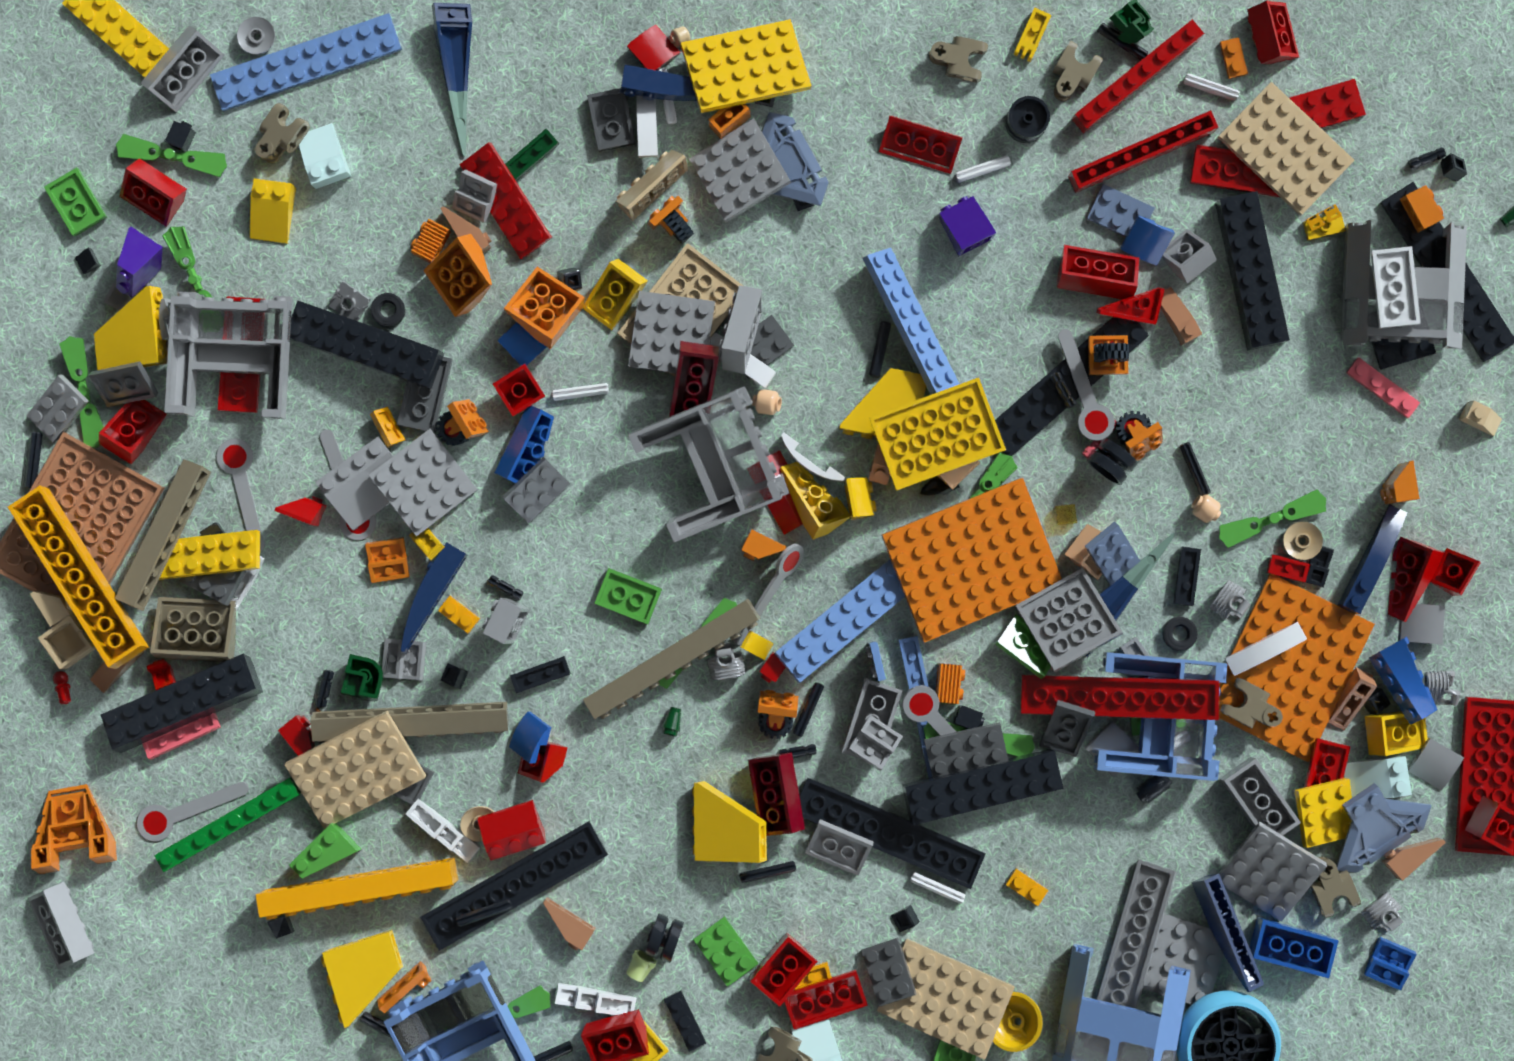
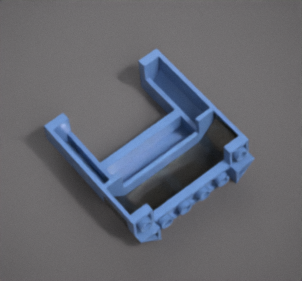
M484 960L476 962L467 968L468 971L460 975L461 979L457 981L451 979L444 983L445 987L441 989L435 987L428 991L429 995L425 997L420 995L412 1000L411 996L398 1002L389 1009V1018L384 1021L403 1061H460L502 1039L505 1040L515 1061H535Z

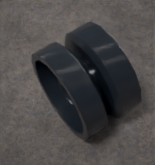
M1035 96L1018 98L1012 104L1006 116L1005 127L1008 134L1013 140L1020 143L1037 141L1044 134L1050 122L1048 106L1042 99Z
M1104 438L1098 445L1100 453L1093 452L1087 461L1105 478L1117 485H1122L1127 478L1125 471L1132 472L1138 462L1118 444Z
M658 913L655 925H652L647 939L648 945L645 955L654 958L659 947H663L660 958L662 961L671 963L684 922L674 919L668 930L666 929L669 920L668 916Z

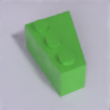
M331 823L289 866L303 879L361 850V848L337 823Z

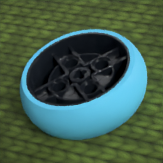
M1230 990L1213 992L1195 1001L1183 1015L1177 1047L1179 1061H1194L1196 1059H1204L1205 1061H1229L1231 1059L1233 1061H1253L1257 1052H1259V1055L1255 1061H1279L1281 1037L1276 1020L1262 1002L1248 994ZM1237 1008L1252 1012L1260 1021L1261 1027L1252 1028L1249 1022L1237 1016ZM1214 1014L1215 1017H1213L1212 1019H1210V1020L1204 1025V1027H1203L1202 1030H1201L1200 1035H1196L1197 1032H1198V1030H1199V1028H1200L1201 1025L1205 1022V1020L1208 1019L1211 1015ZM1230 1021V1024L1223 1028L1224 1023ZM1250 1038L1249 1043L1244 1044L1245 1040ZM1212 1042V1046L1206 1049L1207 1044Z

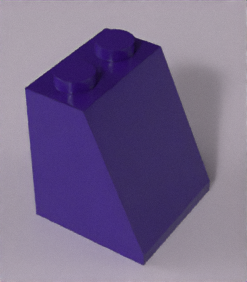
M965 196L957 201L958 204L952 207L951 205L943 207L938 215L958 257L991 241L996 234L994 227L974 196L970 198Z
M133 227L128 228L117 263L116 288L131 298L161 270L163 251L162 246Z

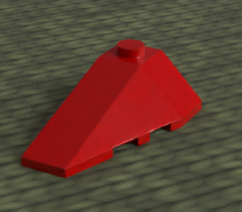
M1400 536L1393 553V561H1397L1396 572H1391V579H1395V587L1390 591L1388 615L1403 622L1407 621L1436 573L1444 552Z

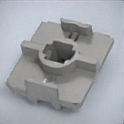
M343 281L331 298L329 307L341 316L359 321L363 312L368 307L370 299ZM347 299H350V300H351V302H352V305H351V306L346 303V300H347Z

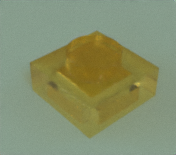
M1075 504L1055 506L1057 525L1077 523Z

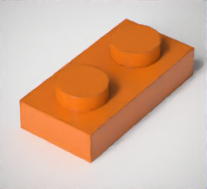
M1239 37L1221 41L1220 47L1228 79L1247 75L1248 70Z

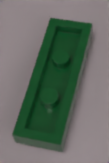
M546 128L505 165L517 181L556 148L559 142Z

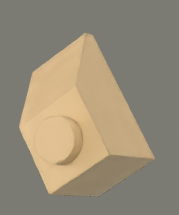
M1475 400L1466 403L1459 418L1460 421L1491 436L1495 435L1502 420L1491 408Z
M43 591L30 593L50 627L57 625L69 615H75L63 596Z

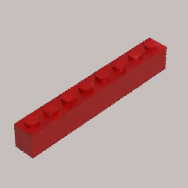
M1192 19L1075 113L1072 121L1084 134L1197 43L1205 33Z
M1210 110L1070 172L1068 178L1076 194L1213 134L1219 126Z

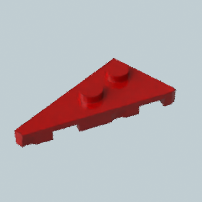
M1158 287L1099 307L1096 313L1156 325L1165 289Z

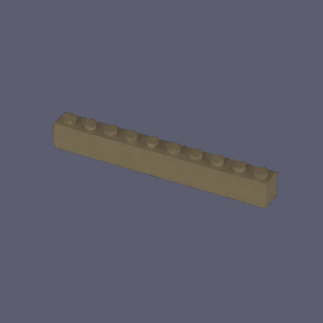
M747 599L584 698L583 701L594 719L598 717L604 719L611 714V709L616 707L619 710L628 704L626 700L632 697L635 700L644 694L642 690L647 687L651 690L660 685L659 680L665 677L668 680L675 676V670L680 667L684 670L693 665L691 662L693 659L698 658V660H701L709 655L708 650L713 647L715 651L725 645L724 641L731 638V640H734L742 635L740 631L744 628H747L749 631L757 626L758 623L756 621L761 618L750 600Z
M507 702L313 712L310 719L312 741L324 743L385 711L389 712L404 738L407 736H444L446 734L464 735L465 733H502L508 731L509 725Z

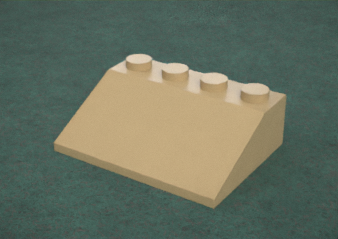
M671 150L669 153L667 151L659 157V162L655 166L653 164L645 170L646 174L641 179L639 177L631 183L632 187L628 191L624 190L617 196L618 200L616 203L619 208L634 221L688 171L686 157L674 150Z

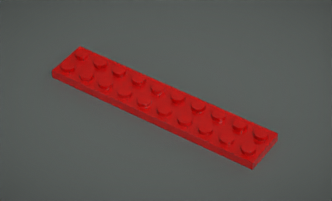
M1022 675L1021 714H1052L1057 700L1095 711V716L1219 720L1220 681L1045 676L1040 679L1036 675Z

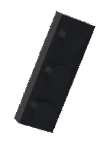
M1183 546L1180 548L1173 604L1194 606L1201 549Z
M563 656L512 674L510 678L517 694L570 675L571 672L566 657Z
M682 990L665 997L664 1001L688 1051L690 1052L706 1044L707 1042Z

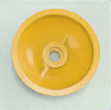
M1020 992L1012 993L993 1039L995 1045L1006 1051L1020 1052L1030 1048L1038 1040L1042 1031L1043 1020L1041 1011L1033 999ZM1016 1018H1020V1019H1021V1024H1020V1025H1017V1024H1016V1022H1015Z

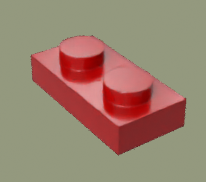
M1271 554L1266 573L1305 583L1310 564Z

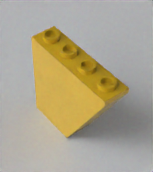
M146 286L94 333L97 370L139 361L144 368L167 364L168 350L166 340H162L159 325V308L161 299H163L161 288Z
M890 368L839 426V430H843L842 434L853 436L854 433L861 434V438L865 439L876 437L869 418L924 398L926 384L921 374Z
M694 782L692 788V796L694 797V806L692 808L694 825L692 833L694 836L693 855L695 856V861L749 863L767 861L766 821L707 782Z
M392 930L334 947L322 953L321 962L323 967L327 969V982L329 986H332L334 992L332 999L334 1004L338 1006V1019L341 1024L343 1023L344 1028L349 1027L403 967Z

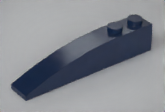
M630 65L624 66L620 92L624 93L625 96L634 97L637 95L642 96L645 100L697 101L691 79L688 76Z
M1391 504L1388 505L1337 606L1354 614H1361L1394 547L1406 517V512Z
M448 542L445 543V547L437 554L438 556L435 561L431 560L426 568L428 572L414 598L401 645V651L407 653L468 556Z
M1220 874L1206 875L1191 882L1219 947L1246 991L1251 992L1264 985Z

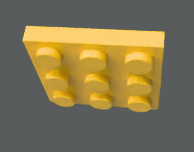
M1342 778L1295 790L1303 847L1309 848L1346 838L1351 820L1342 805L1352 798L1350 779Z

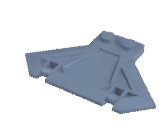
M769 112L762 133L792 182L774 194L821 206L829 182L826 176L823 178L818 176L822 169L800 129L797 131L793 130L792 126L796 124L793 117ZM786 131L787 135L783 137L781 133ZM811 178L813 182L809 184L807 180Z
M1375 783L1345 802L1342 806L1348 814L1351 823L1336 865L1338 871L1360 872L1364 869L1362 865L1369 861L1372 864L1389 850L1395 849L1412 837L1410 833L1416 829L1419 833L1425 827L1432 805L1385 799Z

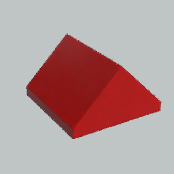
M526 364L493 383L512 416L545 397Z
M1446 548L1439 567L1430 583L1452 596H1462L1481 562Z

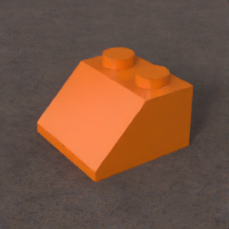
M1414 461L1398 464L1382 485L1383 489L1380 491L1382 501H1385V505L1420 499Z
M751 529L741 551L744 552L743 557L754 561L755 558L760 560L781 553L786 549V546Z

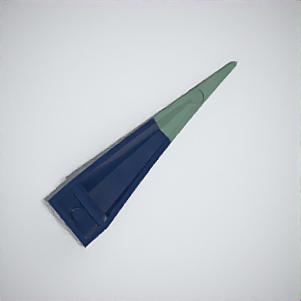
M433 3V29L462 157H465L468 74L472 34L471 5L462 3Z
M1175 533L1168 536L1138 564L1100 594L1115 621L1118 620L1174 538ZM1093 651L1085 656L1088 658L1093 653Z

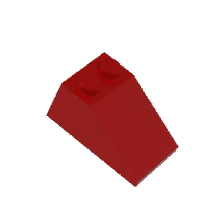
M146 400L126 403L99 432V445L132 464L144 451L167 413Z
M1482 796L1465 830L1514 856V811Z

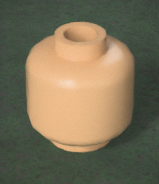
M761 389L757 395L753 396L752 405L755 406L759 414L774 415L777 411H780L782 405V398L777 391Z
M1199 495L1191 505L1193 515L1204 523H1209L1212 520L1216 521L1221 515L1219 511L1220 503L1209 495Z

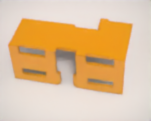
M1336 204L1305 220L1311 231L1325 225L1319 216L1323 212L1328 222L1342 216ZM1320 223V225L1313 228V225Z

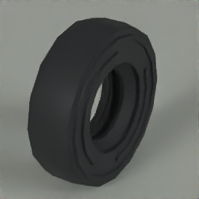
M380 294L375 297L371 304V315L375 322L381 326H396L404 318L405 305L401 298L395 294ZM385 303H392L395 306V313L391 317H384L381 313V307Z
M1174 617L1164 625L1162 635L1164 642L1172 650L1184 651L1194 645L1198 633L1195 624L1185 617ZM1178 626L1184 627L1187 631V637L1183 641H1177L1173 637V630Z

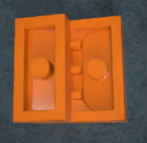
M404 537L367 542L365 544L371 583L410 577Z

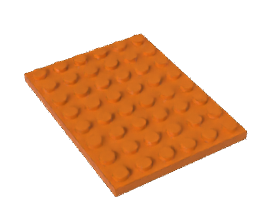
M1023 477L881 534L924 643L1019 604L1062 580Z
M1269 574L1230 655L1296 622L1301 626L1307 640L1235 676L1227 663L1226 683H1219V719L1309 762L1315 739L1321 738L1375 624L1276 575ZM1236 678L1244 679L1270 693L1266 703L1281 711L1283 719L1279 725L1271 727L1256 721L1253 728H1249L1220 712L1223 704L1239 707L1244 701L1243 693L1234 686ZM1268 713L1269 720H1274L1272 714Z

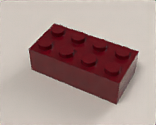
M680 341L669 417L711 401L719 360V346ZM710 406L704 408L705 411L708 413L710 411Z
M792 752L749 759L748 766L757 816L766 821V836L792 834L805 830Z

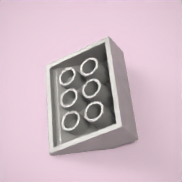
M376 437L315 482L352 530H355L390 504L368 476L394 456L379 437Z

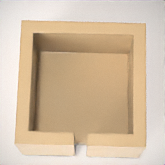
M69 615L38 637L59 669L70 668L96 649L75 615Z

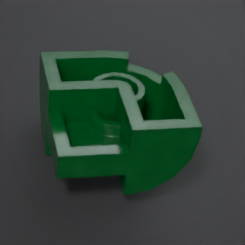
M1131 0L1109 18L1113 22L1114 27L1122 32L1117 38L1128 44L1137 43L1154 30L1149 21L1151 16L1137 0Z
M350 654L345 669L346 675L341 694L361 698L364 701H378L383 683L381 667L375 660Z

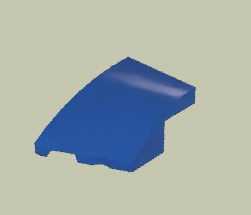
M517 322L497 340L521 366L523 364L527 366L547 348V346L533 338Z

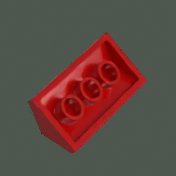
M890 115L879 152L951 174L963 137ZM884 148H887V149H890V150H894V151H897V152H900V153H903V154H907V155H910V156H913V157H916V158H920V159H923V160H926V161H930V162H933V163H936V164H939V165H943V166L949 167V169H948V168H945V167H942V166H938V165L929 163V162H925V161H922V160H919V159H915V158H912V157H909V156H906V155H902V154H899V153H896V152H892V151L886 150V149H884Z
M780 450L767 456L769 462H773L776 467L777 473H774L775 476L781 474L780 468L782 466L788 465ZM759 461L747 468L755 484L766 480ZM769 488L759 491L764 501L773 499ZM790 492L782 496V499L767 505L784 535L803 525Z
M1316 738L1304 788L1344 778L1351 746Z
M856 970L795 989L784 1001L794 1030L868 1006Z

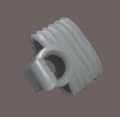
M1228 580L1211 603L1209 609L1215 611L1224 620L1229 615L1241 619L1250 605V602L1243 596L1246 589ZM1235 601L1240 602L1237 609L1232 607V603Z
M725 642L724 646L715 651V656L709 657L706 660L712 680L736 678L746 673L744 655L734 652L730 642Z
M1444 670L1424 673L1422 682L1424 686L1429 688L1435 705H1458L1460 691L1449 689V686H1452L1454 682V671ZM1446 693L1451 694L1450 700H1445L1442 696Z
M1388 891L1360 912L1372 930L1381 927L1386 932L1393 931L1403 923L1398 913L1402 906ZM1386 914H1389L1392 919L1386 923L1384 917Z

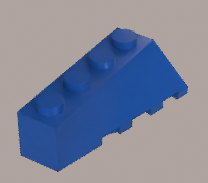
M534 406L526 408L494 473L517 483L544 457L545 441L549 439L554 416Z
M1405 637L1369 657V660L1393 696L1394 701L1403 712L1404 717L1411 725L1437 711V707L1429 688L1424 686L1422 682L1424 676L1421 670H1417L1414 663L1416 657L1414 652L1409 651L1407 646L1409 640Z

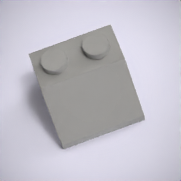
M1188 229L1169 243L1162 256L1176 276L1186 283H1189L1217 260L1211 245Z

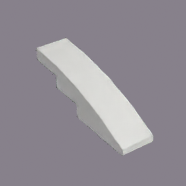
M636 95L639 158L658 157L656 99L645 100L642 96Z
M1296 622L1226 657L1225 660L1235 676L1307 640L1299 623Z
M419 799L416 800L406 813L410 819L430 836L439 840L450 851H454L467 863L470 862L481 848L475 842L468 839L448 820Z
M557 983L553 1002L560 1005L574 1006L578 1009L593 1010L596 1013L619 1015L634 1011L636 997Z

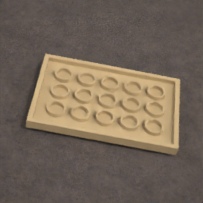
M1272 82L1217 137L1300 216L1354 162V159Z
M687 243L650 292L715 301L711 338L727 318L729 309L733 308L734 292L737 293L739 285H743ZM636 310L617 333L630 344L632 343Z
M388 711L285 763V767L324 829L331 823L335 824L426 777L425 772Z
M906 939L902 950L917 995L880 1006L877 1011L985 1060L1015 986L917 942Z

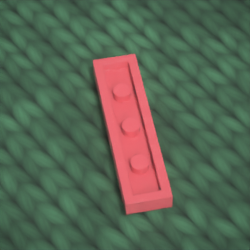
M1359 357L1356 358L1346 374L1406 418H1410L1420 404L1418 400Z
M212 713L205 718H200L142 744L147 758L152 760L221 728L216 713Z

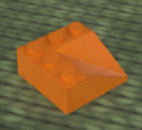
M471 234L457 237L423 270L455 317L467 314L475 308L492 285L482 249Z
M537 266L507 303L504 310L533 338L551 349L582 310L585 297Z

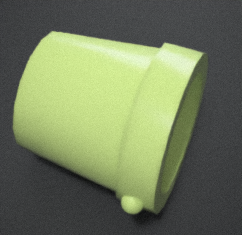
M635 950L626 973L632 979L643 982L655 967L657 961L653 957L645 955V952Z

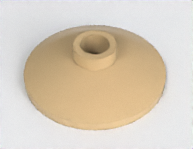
M1297 522L1286 530L1283 544L1287 553L1293 558L1308 560L1320 552L1323 545V537L1320 530L1312 523ZM1300 538L1306 540L1305 545L1299 543Z
M476 806L467 810L460 822L462 833L472 841H483L479 824L476 821L478 820L477 817L493 813L494 811L484 806Z

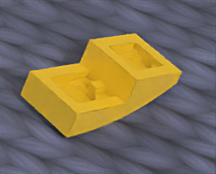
M749 630L740 647L765 660L774 643Z

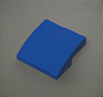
M1138 215L1120 249L1157 266L1175 232L1172 229L1157 225L1154 220Z
M527 712L516 727L509 748L528 763H536L540 745H547L551 727L532 712Z
M1379 936L1364 974L1374 980L1402 990L1410 975L1408 970L1417 954L1411 949Z

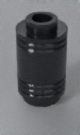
M1153 775V777L1137 787L1138 792L1136 795L1141 802L1146 801L1150 803L1168 790L1172 782L1169 777Z

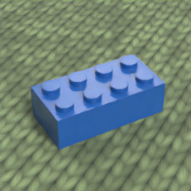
M1257 917L1249 948L1255 959L1329 978L1339 940L1331 936Z

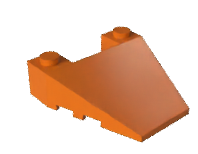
M84 784L49 791L42 812L43 818L40 826L37 828V838L31 848V869L39 874L60 871L59 852L89 847V859L97 864L117 861L116 841L88 785ZM86 789V791L75 792V793L64 794V795H59V796H53V797H52V795H55V794H61V793H67V792H72V791H78V790Z

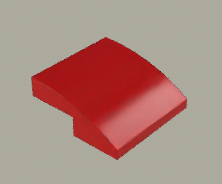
M656 24L627 45L630 52L646 69L656 71L665 64L667 65L681 53Z

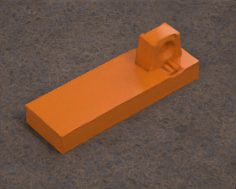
M420 961L377 999L379 1010L385 1014L416 985L424 988L431 982V977L428 975L427 968L423 962Z

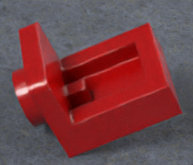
M156 660L146 666L147 670L152 674L156 691L176 682L173 669L166 660Z

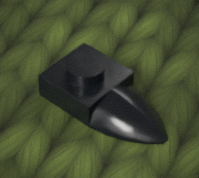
M935 476L924 485L920 494L930 496L942 493V495H945L953 490L938 476ZM958 484L953 490L959 488L960 485Z

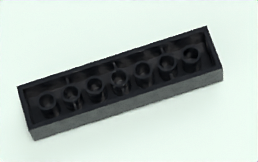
M1255 191L1220 198L1215 203L1247 351L1286 343L1290 338L1258 193Z
M297 301L288 325L287 338L429 389H432L444 353L438 349L301 301Z
M243 653L101 714V718L111 749L123 753L200 718H205L212 713L219 712L261 694L263 690L251 657Z
M1051 749L1010 758L1002 763L902 784L909 820L913 825L1064 789L1056 753Z

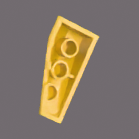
M798 462L780 468L801 521L812 540L831 533L851 517L841 500L830 495L827 492L828 489L824 485L820 486L813 479V475Z

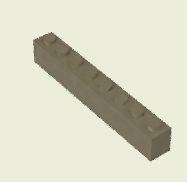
M183 459L164 499L161 501L160 508L153 518L147 534L143 538L138 552L135 554L130 568L126 572L125 579L117 591L116 600L144 611L211 474L209 470Z

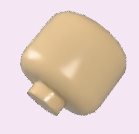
M682 26L672 29L669 37L670 42L675 47H681V42L689 41L690 33L687 28Z

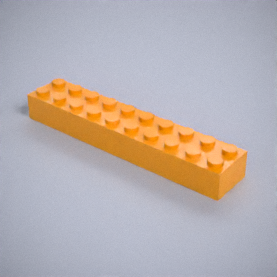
M39 485L9 505V511L107 667L117 669L149 648L122 603L115 599V592L50 489Z
M455 857L265 889L256 894L259 918L265 917L266 920L278 918V916L284 913L285 917L293 916L301 912V910H304V913L315 912L316 909H320V907H323L324 910L336 908L335 906L340 904L346 907L355 905L360 900H362V903H370L378 899V897H381L382 900L392 899L393 896H397V894L405 897L413 895L412 893L419 890L420 894L432 892L437 887H439V890L450 889L458 881Z

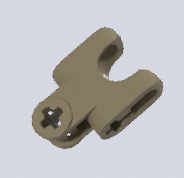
M955 36L953 37L952 44L942 41L934 43L929 52V59L936 65L947 67L945 75L948 77L978 83L981 81L982 73L980 70L969 65L968 57L971 54L984 55L988 51V44L970 38ZM938 50H941V56H938Z
M1073 41L1069 42L1053 70L1055 74L1061 76L1054 88V96L1060 101L1069 100L1077 86L1086 90L1103 61L1102 57L1095 55L1089 63H1079L1075 58L1078 44ZM1063 87L1067 88L1065 92L1062 91Z
M281 103L273 106L259 128L263 137L257 143L255 151L259 157L264 158L268 163L277 162L284 151L288 153L295 151L310 129L309 123L302 118H296L290 125L286 126L289 110Z
M1236 678L1234 686L1243 693L1244 701L1239 707L1223 704L1220 712L1249 728H1253L1256 721L1271 727L1279 725L1283 719L1281 711L1266 703L1270 693L1244 679ZM1268 713L1272 714L1274 720H1269Z
M1318 857L1326 862L1328 866L1326 871H1323L1317 878L1318 882L1313 883L1310 888L1321 914L1325 918L1333 916L1332 902L1337 896L1341 895L1346 896L1349 904L1353 907L1361 905L1360 897L1349 872L1345 870L1339 873L1333 861L1327 857Z
M770 1027L768 1036L775 1043L774 1052L770 1056L759 1054L756 1060L813 1061L810 1056L798 1050L802 1042L799 1038L778 1027Z

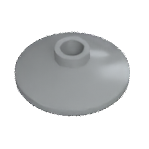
M250 17L239 26L237 40L244 51L254 55L263 54L273 46L275 30L268 20L262 17ZM257 34L261 35L260 40H255Z

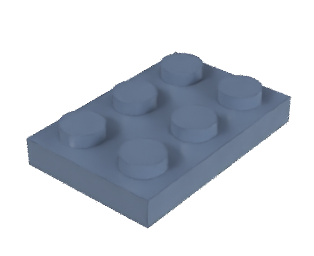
M1103 184L1087 220L1126 237L1137 216L1150 219L1155 207Z
M1115 521L1085 545V548L1110 585L1140 562L1120 526Z

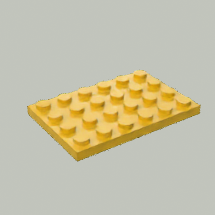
M791 19L681 42L682 53L701 113L811 90L812 85Z
M979 377L869 418L896 491L1006 450Z

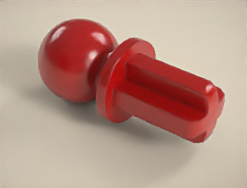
M57 671L53 675V682L57 685L54 689L58 693L60 704L67 705L71 702L69 691L71 686L67 683L69 678L66 672Z

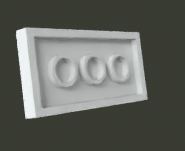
M1412 246L1371 251L1379 329L1419 325L1420 314Z

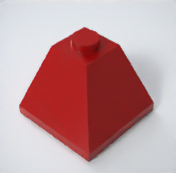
M312 496L311 499L305 497L275 507L274 511L307 524L319 526L327 505L322 504V499Z
M549 741L547 745H540L536 763H528L521 757L517 774L544 783L563 767L568 747Z

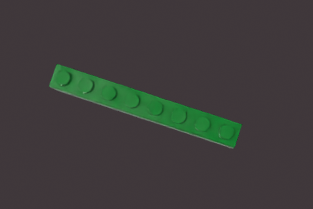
M290 777L154 856L162 871L166 872L300 796L302 793L293 778Z

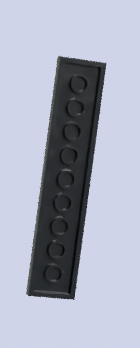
M1415 183L1408 184L1381 201L1380 204L1407 246H1412L1413 255L1422 268H1445L1446 237H1442L1444 228L1441 223L1438 222L1418 233L1400 201L1401 198L1418 189ZM1465 262L1464 303L1461 305L1460 328L1482 362H1486L1513 345L1514 336ZM1454 306V318L1456 317V306Z
M1112 317L1091 335H1128L1129 353L1149 336L1137 321ZM1087 339L1077 349L1092 386L1104 375H1089ZM1066 359L995 419L1006 448L1005 451L1000 453L1009 456L1014 455L1066 409L1064 399H1061L1055 388L1056 384H1053L1050 379L1051 375L1060 372L1063 377L1062 381H1065L1071 392V397H1074L1075 400L1079 398Z
M807 777L799 796L803 818L817 824L821 819L873 841V848L969 889L972 888L986 853L919 824L913 825L910 823V820Z
M588 821L427 912L420 918L440 951L508 911L461 927L457 925V916L506 899L511 900L512 909L604 858L608 855V852L593 825Z

